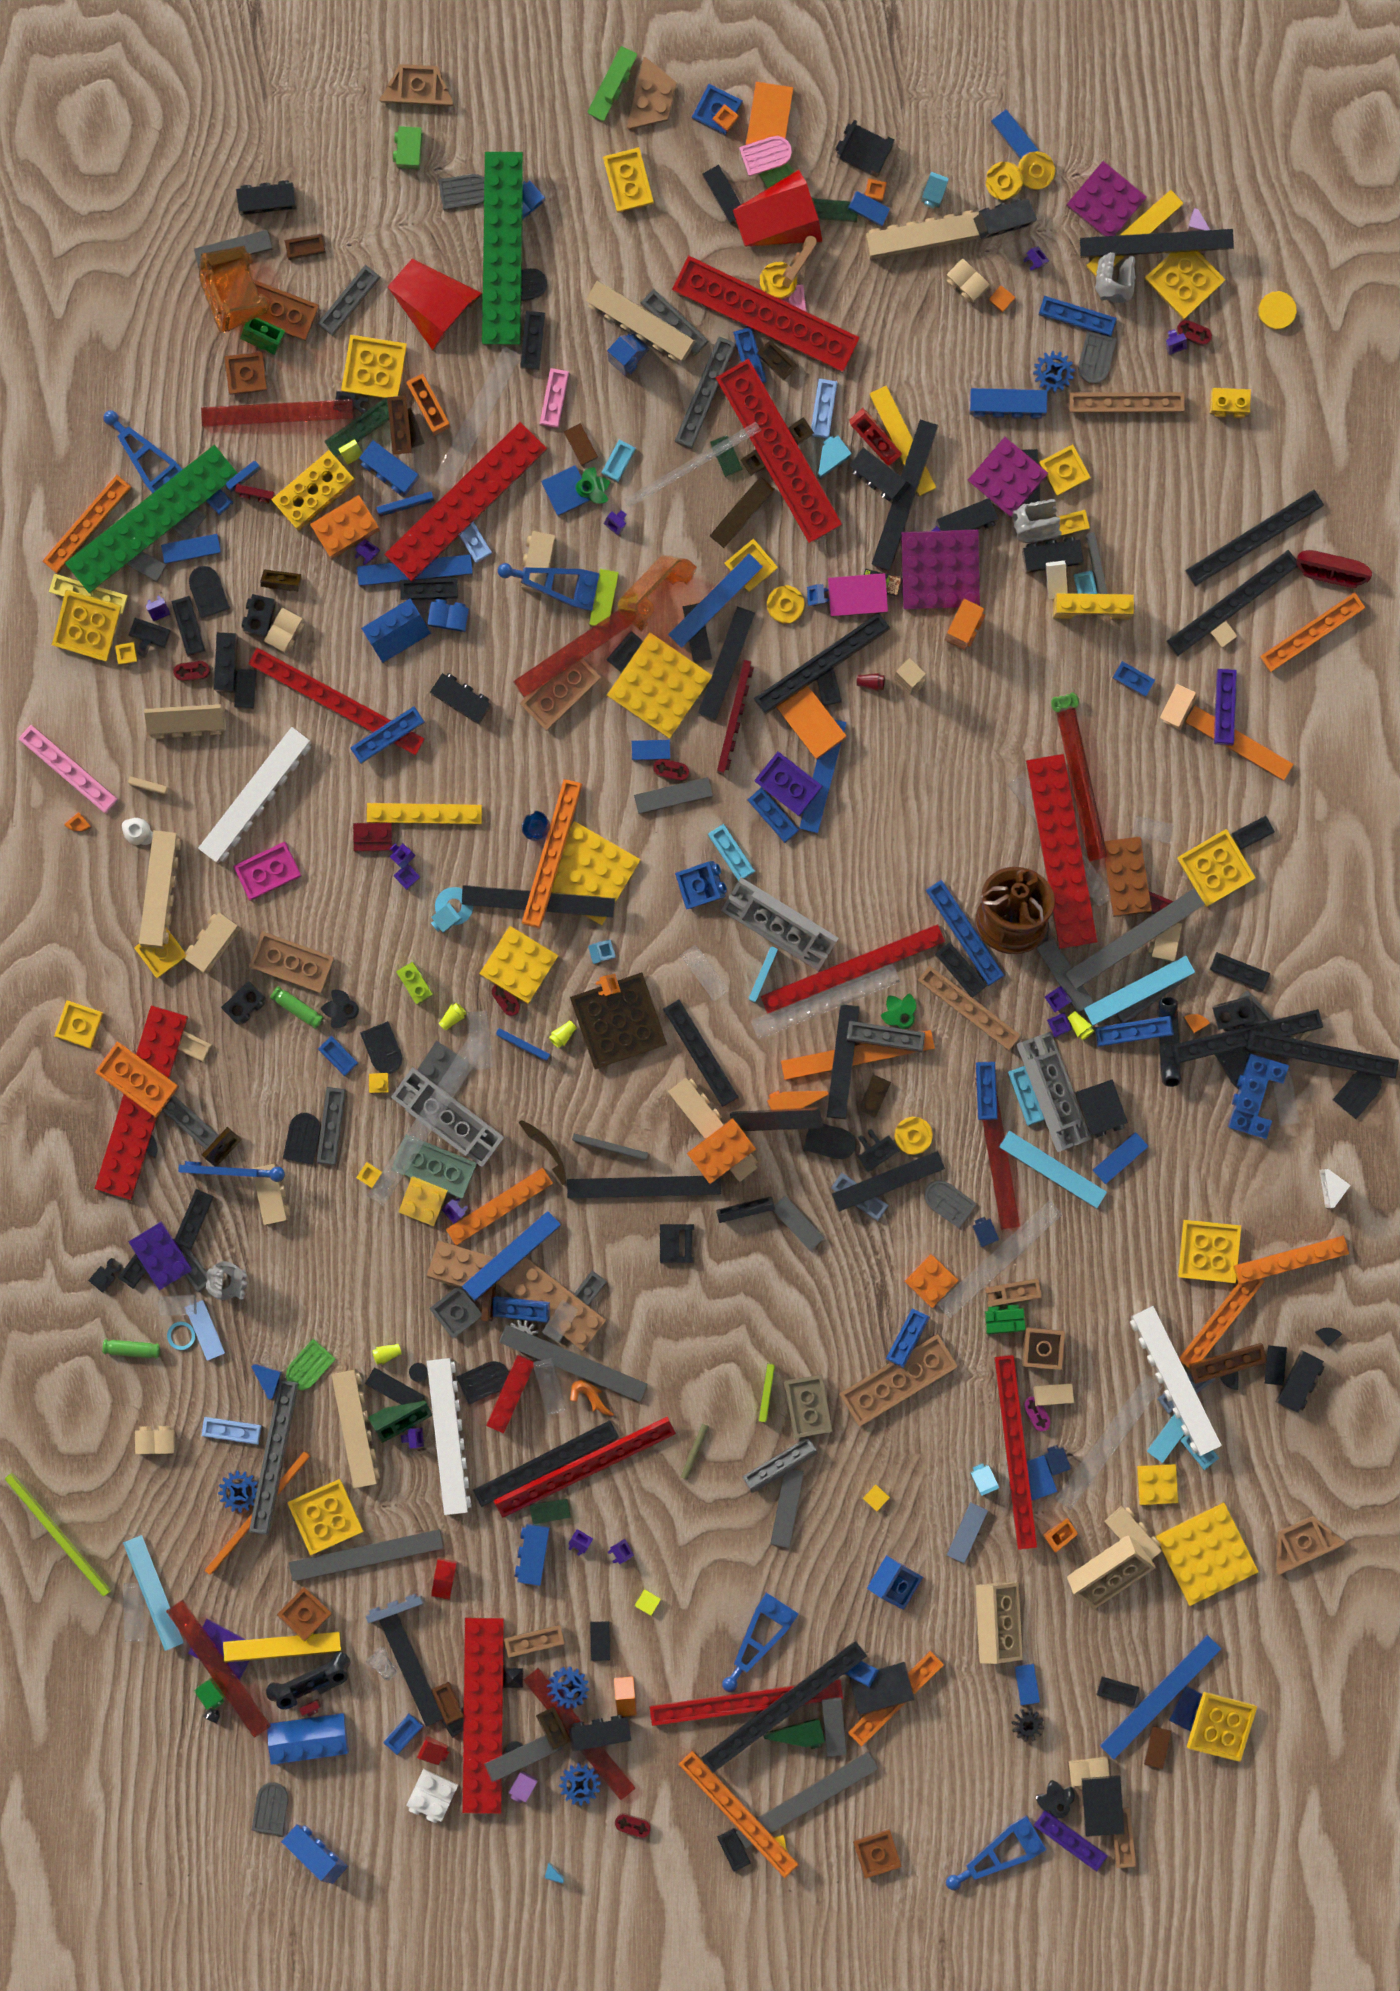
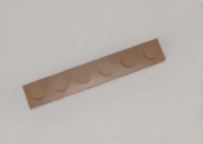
M1184 392L1069 393V413H1184Z
M930 965L917 980L1008 1051L1021 1036Z

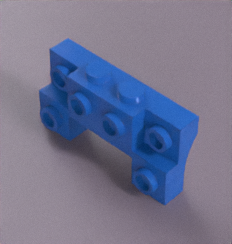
M1249 1054L1243 1076L1240 1075L1238 1079V1094L1235 1093L1232 1099L1234 1107L1228 1123L1229 1128L1267 1139L1272 1120L1259 1117L1258 1113L1268 1080L1284 1084L1289 1065Z

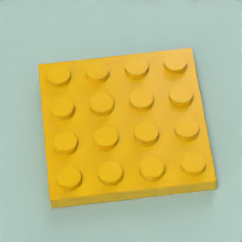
M649 632L606 696L670 739L712 675Z
M574 821L568 834L552 892L615 898L616 903L641 859ZM584 915L601 926L607 919V917Z
M1224 1502L1155 1536L1161 1544L1160 1548L1189 1606L1258 1573L1253 1559Z

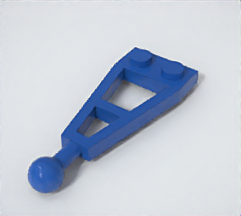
M109 410L104 414V422L107 425H113L120 433L117 437L145 485L152 493L183 470L175 460L128 426L125 429L118 421L119 417L115 411ZM129 435L144 445L135 454L125 440ZM149 450L170 464L151 482L138 462Z
M503 563L498 567V575L501 578H509L510 576L521 578L522 584L571 607L592 611L599 573L584 569L525 567L521 571L513 569L508 563ZM530 573L546 574L545 585L542 586L529 580ZM554 574L578 575L574 599L551 590Z
M185 1161V1165H179L178 1169L180 1173L271 1178L274 1182H280L285 1177V1172L281 1167H274L271 1170L201 1166L202 1162Z
M767 1592L754 1611L734 1662L737 1667L732 1675L726 1677L722 1682V1687L726 1692L736 1690L737 1680L743 1670L748 1672L789 1630L799 1614ZM761 1612L783 1626L765 1646L751 1638ZM749 1643L758 1649L759 1652L746 1665L741 1660Z
M1024 1816L1009 1825L966 1865L968 1870L958 1876L950 1875L946 1879L947 1888L955 1891L960 1888L961 1882L971 1876L975 1880L1031 1860L1046 1851L1044 1844L1028 1817ZM1014 1832L1026 1854L1000 1863L993 1849ZM989 1854L995 1866L976 1872L974 1866Z

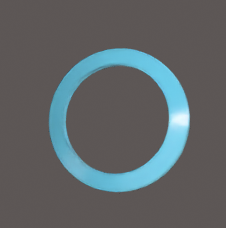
M186 1322L174 1323L167 1332L168 1342L175 1349H187L195 1341V1331ZM184 1325L190 1329L192 1338L187 1345L178 1346L173 1343L171 1333L176 1326Z

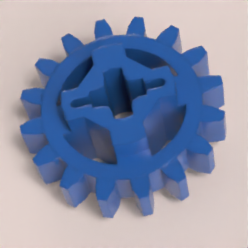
M1051 351L1050 356L1045 352L1044 359L1041 357L1037 359L1040 364H1034V368L1037 370L1033 371V375L1038 376L1035 379V383H1041L1040 389L1045 386L1047 392L1053 389V393H1056L1057 388L1062 392L1064 390L1063 385L1070 386L1068 380H1073L1074 377L1070 374L1074 373L1075 369L1070 368L1073 362H1067V355L1063 358L1061 357L1062 352L1055 355L1054 351ZM1053 360H1057L1061 362V364L1055 363ZM1045 363L1047 369L1041 374V368ZM1051 368H1053L1054 371L1058 370L1056 376L1054 374H1049ZM1066 371V377L1062 381L1061 373ZM1047 380L1052 381V382H1054V384H1050V383H1048V382H1046V381H1047Z
M237 1470L235 1476L230 1472L229 1479L223 1477L225 1484H219V1487L223 1490L218 1492V1495H223L220 1502H226L225 1508L231 1506L232 1512L238 1508L239 1513H241L244 1507L247 1511L250 1510L249 1504L254 1506L257 1492L255 1485L259 1483L258 1481H252L254 1475L247 1477V1471L240 1475V1471ZM244 1479L242 1483H236L232 1480ZM249 1485L252 1488V1495L248 1493ZM227 1487L230 1489L231 1496L229 1498L227 1496ZM235 1487H236V1488L242 1487V1488H243V1490H242L243 1495L240 1494V1495L237 1496V1495L235 1494V1493L237 1492L236 1489H235ZM236 1500L246 1502L244 1504H235Z
M562 1667L559 1671L553 1673L554 1677L552 1676L548 1679L552 1682V1684L547 1685V1688L551 1689L548 1696L553 1695L554 1698L551 1702L557 1701V1707L564 1705L565 1710L569 1709L570 1706L574 1709L577 1705L583 1704L582 1699H587L588 1696L584 1693L589 1691V1688L585 1687L589 1682L583 1681L585 1674L579 1675V1669L572 1671V1667H568L567 1670ZM564 1676L563 1682L558 1683V1680ZM578 1693L577 1698L575 1700H572V1698H574V1694Z
M579 1762L576 1768L571 1764L570 1771L566 1769L563 1771L566 1776H560V1779L564 1781L559 1784V1787L564 1788L561 1791V1795H567L566 1801L571 1798L572 1805L576 1801H579L580 1806H582L583 1801L589 1804L590 1797L596 1799L594 1792H600V1789L596 1787L601 1784V1781H596L599 1774H593L594 1767L590 1770L587 1769L588 1764L581 1767ZM578 1771L585 1772L583 1775L575 1774ZM585 1778L583 1783L584 1788L580 1786L575 1790L577 1784L576 1781L580 1782ZM590 1778L593 1781L592 1789L588 1786V1780ZM568 1779L572 1783V1788L570 1790H568L567 1788ZM577 1793H584L586 1796L577 1797L575 1795Z

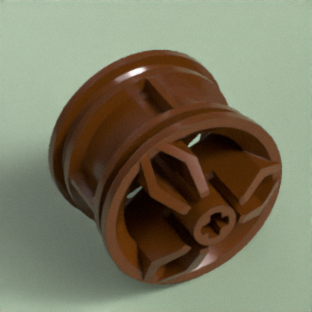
M1007 867L994 872L984 883L981 903L975 916L976 929L981 939L991 948L1006 954H1022L1039 946L1046 936L1048 919L1053 912L1055 903L1054 893L1050 884L1037 872L1023 867Z

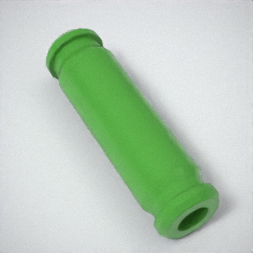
M280 986L270 996L271 1000H275L277 1004L306 1024L313 1026L314 1029L323 1020L322 1015H318L315 1010L287 991L282 990Z
M105 1339L102 1352L104 1355L140 1358L153 1357L158 1359L160 1345L158 1343L122 1340L109 1341Z

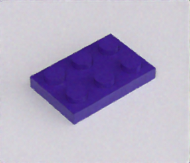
M778 751L754 780V782L799 817L823 788L821 784Z
M162 1221L129 1240V1244L159 1290L192 1271L190 1264Z
M206 1619L188 1654L237 1680L241 1679L250 1662H224L223 1642L246 1639L209 1619Z

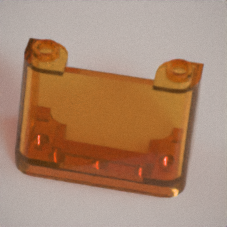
M245 246L200 254L199 280L220 333L228 332L266 313L267 308L270 307L268 298L264 297L263 294H258L249 271L252 257L250 253H247Z
M662 555L619 599L617 606L619 612L642 632L648 626L647 620L654 612V605L648 597L666 579L672 585L677 582H684L687 585L693 579L697 567L688 559Z

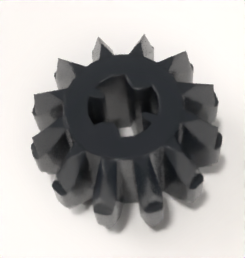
M1028 1708L1027 1714L1021 1709V1717L1018 1714L1014 1715L1018 1721H1011L1012 1725L1017 1726L1012 1731L1013 1733L1020 1731L1017 1734L1018 1739L1024 1734L1025 1742L1028 1741V1736L1031 1737L1032 1741H1035L1033 1734L1042 1735L1038 1729H1044V1725L1038 1723L1044 1720L1042 1717L1037 1718L1039 1715L1038 1711L1032 1715L1031 1708ZM1025 1721H1032V1728L1030 1729L1027 1727L1026 1729H1024L1023 1727L1025 1726L1023 1723Z

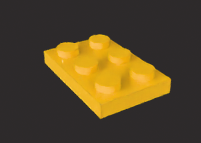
M639 147L603 156L617 213L654 204Z

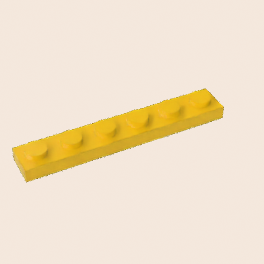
M367 803V823L482 824V805Z

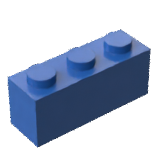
M374 440L359 457L362 462L361 466L369 472L373 470L377 473L376 477L383 483L389 482L392 485L391 489L399 495L401 493L407 495L420 478L419 474Z
M529 1523L526 1524V1528L522 1527L520 1539H524L523 1547L519 1546L517 1557L521 1558L520 1566L516 1565L514 1576L518 1577L517 1582L541 1585L550 1527Z

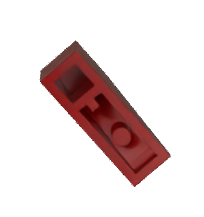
M864 408L849 419L850 425L887 466L891 465L902 455V452Z

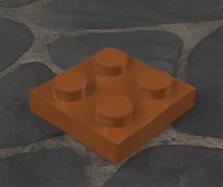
M263 352L224 356L229 395L267 391Z
M305 1587L277 1614L304 1642L332 1615Z
M890 1829L853 1840L865 1879L902 1867Z

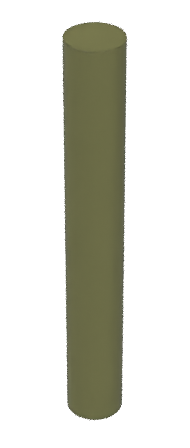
M702 1423L681 1474L683 1479L688 1480L709 1428L708 1425Z

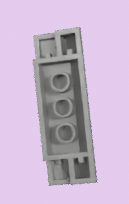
M742 877L721 909L727 915L819 971L839 939Z
M1048 1032L1018 1043L1019 1053L1057 1152L1091 1140L1052 1033Z
M413 1067L391 1096V1098L406 1108L407 1112L481 1167L485 1165L504 1139V1136Z

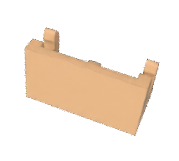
M1176 684L1160 719L1164 723L1181 730L1197 698L1196 692Z

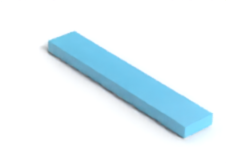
M1184 956L1084 1008V1011L1092 1026L1187 978L1194 974L1195 971L1187 956Z
M1008 1131L999 1146L1005 1152L1094 1208H1098L1107 1193L1011 1131Z
M142 1535L123 1542L164 1650L166 1651L183 1644V1639Z

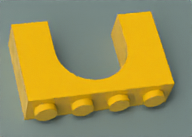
M1057 593L1053 599V619H1072L1073 616L1082 614L1110 615V619L1129 620L1134 614V595Z

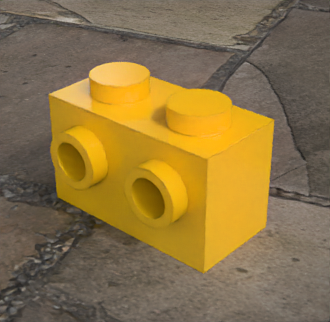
M1212 388L1210 394V414H1214L1215 417L1234 415V418H1245V415L1250 413L1251 389Z

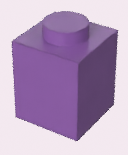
M521 1770L509 1791L512 1794L511 1798L519 1803L522 1801L526 1802L538 1779Z

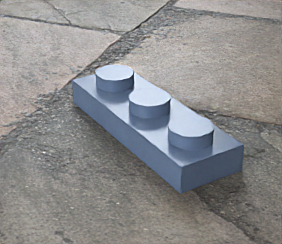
M416 1593L405 1597L406 1601L401 1603L398 1600L387 1604L388 1607L380 1609V1607L369 1610L370 1614L366 1615L367 1622L371 1623L424 1603L422 1595L417 1596Z

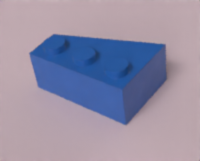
M634 333L627 336L623 335L607 350L608 362L624 376L628 373L631 375L637 369V363L651 348L636 337Z
M296 1824L281 1842L320 1881L334 1884L348 1866L333 1851H330L321 1839L312 1835L313 1831L308 1826Z

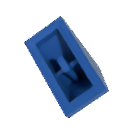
M259 1364L252 1365L251 1367L268 1400H271L275 1396L282 1371Z

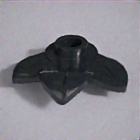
M337 989L331 991L333 1001H329L321 1007V1011L332 1018L331 1027L334 1028L345 1026L348 1020L356 1018L359 1014L357 1003L351 1001L346 992ZM349 1006L353 1008V1012L351 1014H348L346 1012V1009Z
M1051 1780L1047 1786V1794L1036 1795L1037 1803L1042 1810L1051 1812L1054 1817L1064 1818L1070 1811L1069 1805L1075 1799L1074 1790L1072 1787H1067L1063 1790L1058 1782ZM1062 1805L1064 1810L1058 1811L1057 1806Z

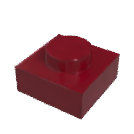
M319 1699L299 1708L301 1715L307 1714L310 1717L318 1713V1708L321 1707Z

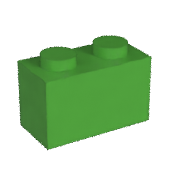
M398 127V132H395L394 135L397 151H393V162H396L397 168L420 170L422 128Z

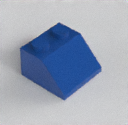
M886 1555L867 1589L883 1600L904 1610L923 1576Z

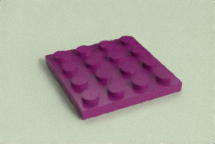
M978 530L901 532L903 609L960 607L963 599L980 606Z

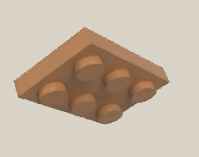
M438 1240L427 1278L462 1288V1285L489 1263L493 1257Z

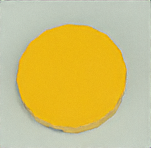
M1039 151L1029 152L1018 163V168L1023 175V185L1029 189H1043L1054 179L1055 166L1051 157L1046 153Z
M998 162L992 165L987 172L986 188L994 198L1010 200L1021 191L1023 175L1015 164Z
M773 262L768 264L760 274L761 290L781 300L786 299L794 293L797 287V276L790 287L787 288L782 284L785 279L782 275L789 265L784 262Z
M1274 291L1265 295L1258 307L1260 320L1267 328L1273 330H1280L1289 326L1295 319L1297 312L1293 298L1281 291Z
M789 585L775 588L769 594L767 600V610L770 616L776 622L782 624L797 621L805 608L801 592Z
M913 1116L902 1120L897 1125L894 1134L895 1142L899 1149L906 1154L912 1155L920 1154L927 1150L933 1137L931 1127L927 1121Z

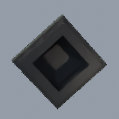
M504 1668V1688H523V1668Z

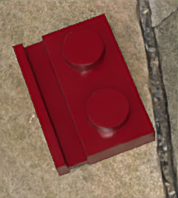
M353 823V851H391L392 823Z

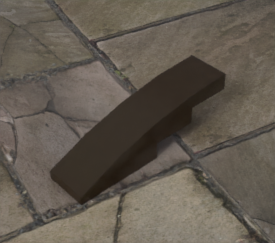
M760 477L709 537L725 548L757 512L764 501L773 493L774 488Z

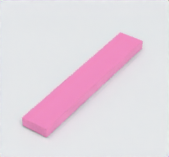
M32 725L19 737L23 744L105 814L118 800Z

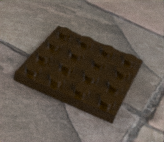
M642 972L618 980L621 991L619 993L608 996L599 995V992L603 991L602 986L570 997L595 1070L667 1045Z

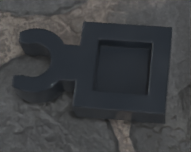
M337 391L334 411L353 414L354 408H356L361 413H367V410L362 409L360 405L362 402L369 403V400L366 398L356 400V394Z
M114 1258L107 1261L106 1269L100 1266L88 1280L102 1293L116 1279L112 1274L120 1271L122 1268L121 1264L115 1269L112 1268L111 1263L115 1260Z

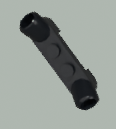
M1165 997L1159 1000L1157 1018L1171 1016L1174 1035L1159 1037V1068L1162 1083L1167 1087H1175L1182 1080L1180 1063L1175 1064L1171 1045L1179 1043L1178 1001L1172 997Z
M336 1652L329 1663L284 1684L271 1682L266 1688L267 1698L270 1701L276 1702L279 1709L284 1710L298 1705V1698L331 1683L334 1688L347 1680L348 1674L346 1670L351 1664L350 1658L343 1652Z

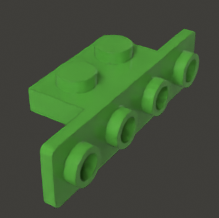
M620 46L587 111L589 115L601 121L606 119L614 101L618 100L622 93L621 87L623 83H627L631 75L629 71L637 57V53Z

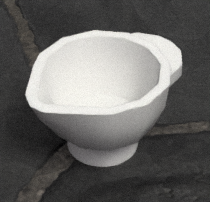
M132 818L122 823L123 835L130 844H151L153 832L150 830V825L144 819Z

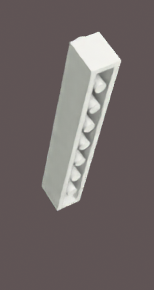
M291 727L198 849L215 862H224L230 854L228 850L231 846L235 847L241 840V837H239L243 831L247 832L252 826L253 822L251 820L255 815L258 817L265 808L263 805L267 800L271 801L278 785L282 786L286 782L288 772L290 770L294 771L299 765L298 759L309 752L311 741Z
M1149 1307L1131 1316L1130 1325L1134 1332L1138 1331L1140 1336L1138 1341L1142 1349L1146 1348L1149 1354L1147 1356L1151 1367L1155 1366L1158 1372L1155 1376L1160 1384L1163 1383L1166 1389L1164 1394L1167 1400L1172 1401L1175 1407L1172 1409L1177 1419L1180 1418L1183 1423L1181 1429L1185 1436H1189L1192 1442L1189 1445L1193 1453L1201 1456L1222 1446L1154 1307Z
M451 1358L428 1360L427 1368L444 1515L466 1513L468 1508L471 1507V1498L466 1495L469 1481L468 1477H464V1469H467L466 1457L462 1458L461 1451L465 1450L464 1439H460L459 1433L463 1429L462 1420L458 1419L457 1412L460 1411V1402L455 1398V1392H458L457 1381H453V1373H456L455 1361L451 1362Z

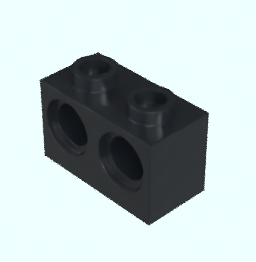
M255 594L248 598L246 603V609H248L247 617H243L241 625L246 634L266 638L270 630L276 600ZM264 602V610L257 611L255 609L256 604ZM255 620L261 622V626L257 630L251 629V623Z
M248 981L221 1008L236 1024H245L251 1018L249 1014L252 1011H258L264 1006L265 1003L263 1001L266 998ZM251 992H254L257 996L256 1001L253 1003L247 1001V995ZM235 1006L242 1007L243 1012L240 1016L233 1014Z
M1252 996L1220 1003L1212 1008L1218 1030L1230 1031L1240 1024L1243 1027L1254 1024L1253 1021L1258 1018ZM1247 1008L1250 1015L1247 1017L1242 1016L1240 1009ZM1229 1013L1231 1020L1224 1021L1221 1014Z

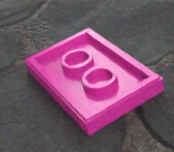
M885 573L828 578L831 616L888 612Z
M286 842L280 843L233 866L249 901L302 877Z

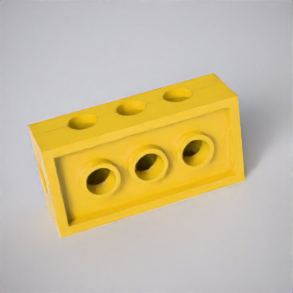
M328 450L271 500L295 529L300 531L356 481L332 452ZM330 474L333 476L330 482L323 481L326 475ZM312 487H317L318 492L316 494H309V490ZM297 500H304L301 507L294 506Z

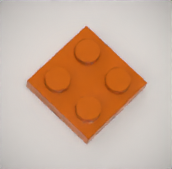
M930 1254L904 1282L933 1308L959 1280Z

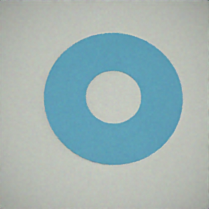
M450 887L443 890L435 902L436 913L450 899H458L462 903V889ZM462 905L461 910L458 912L461 920L455 925L462 924L468 920L472 914L473 905Z

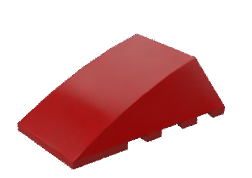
M800 170L795 171L733 210L744 247L772 244L784 245L789 243L801 244L805 242L808 236L815 237L816 243L823 242L819 219L812 197Z
M413 258L388 285V289L432 351L445 337L444 333L467 307L470 308L482 295L481 292Z

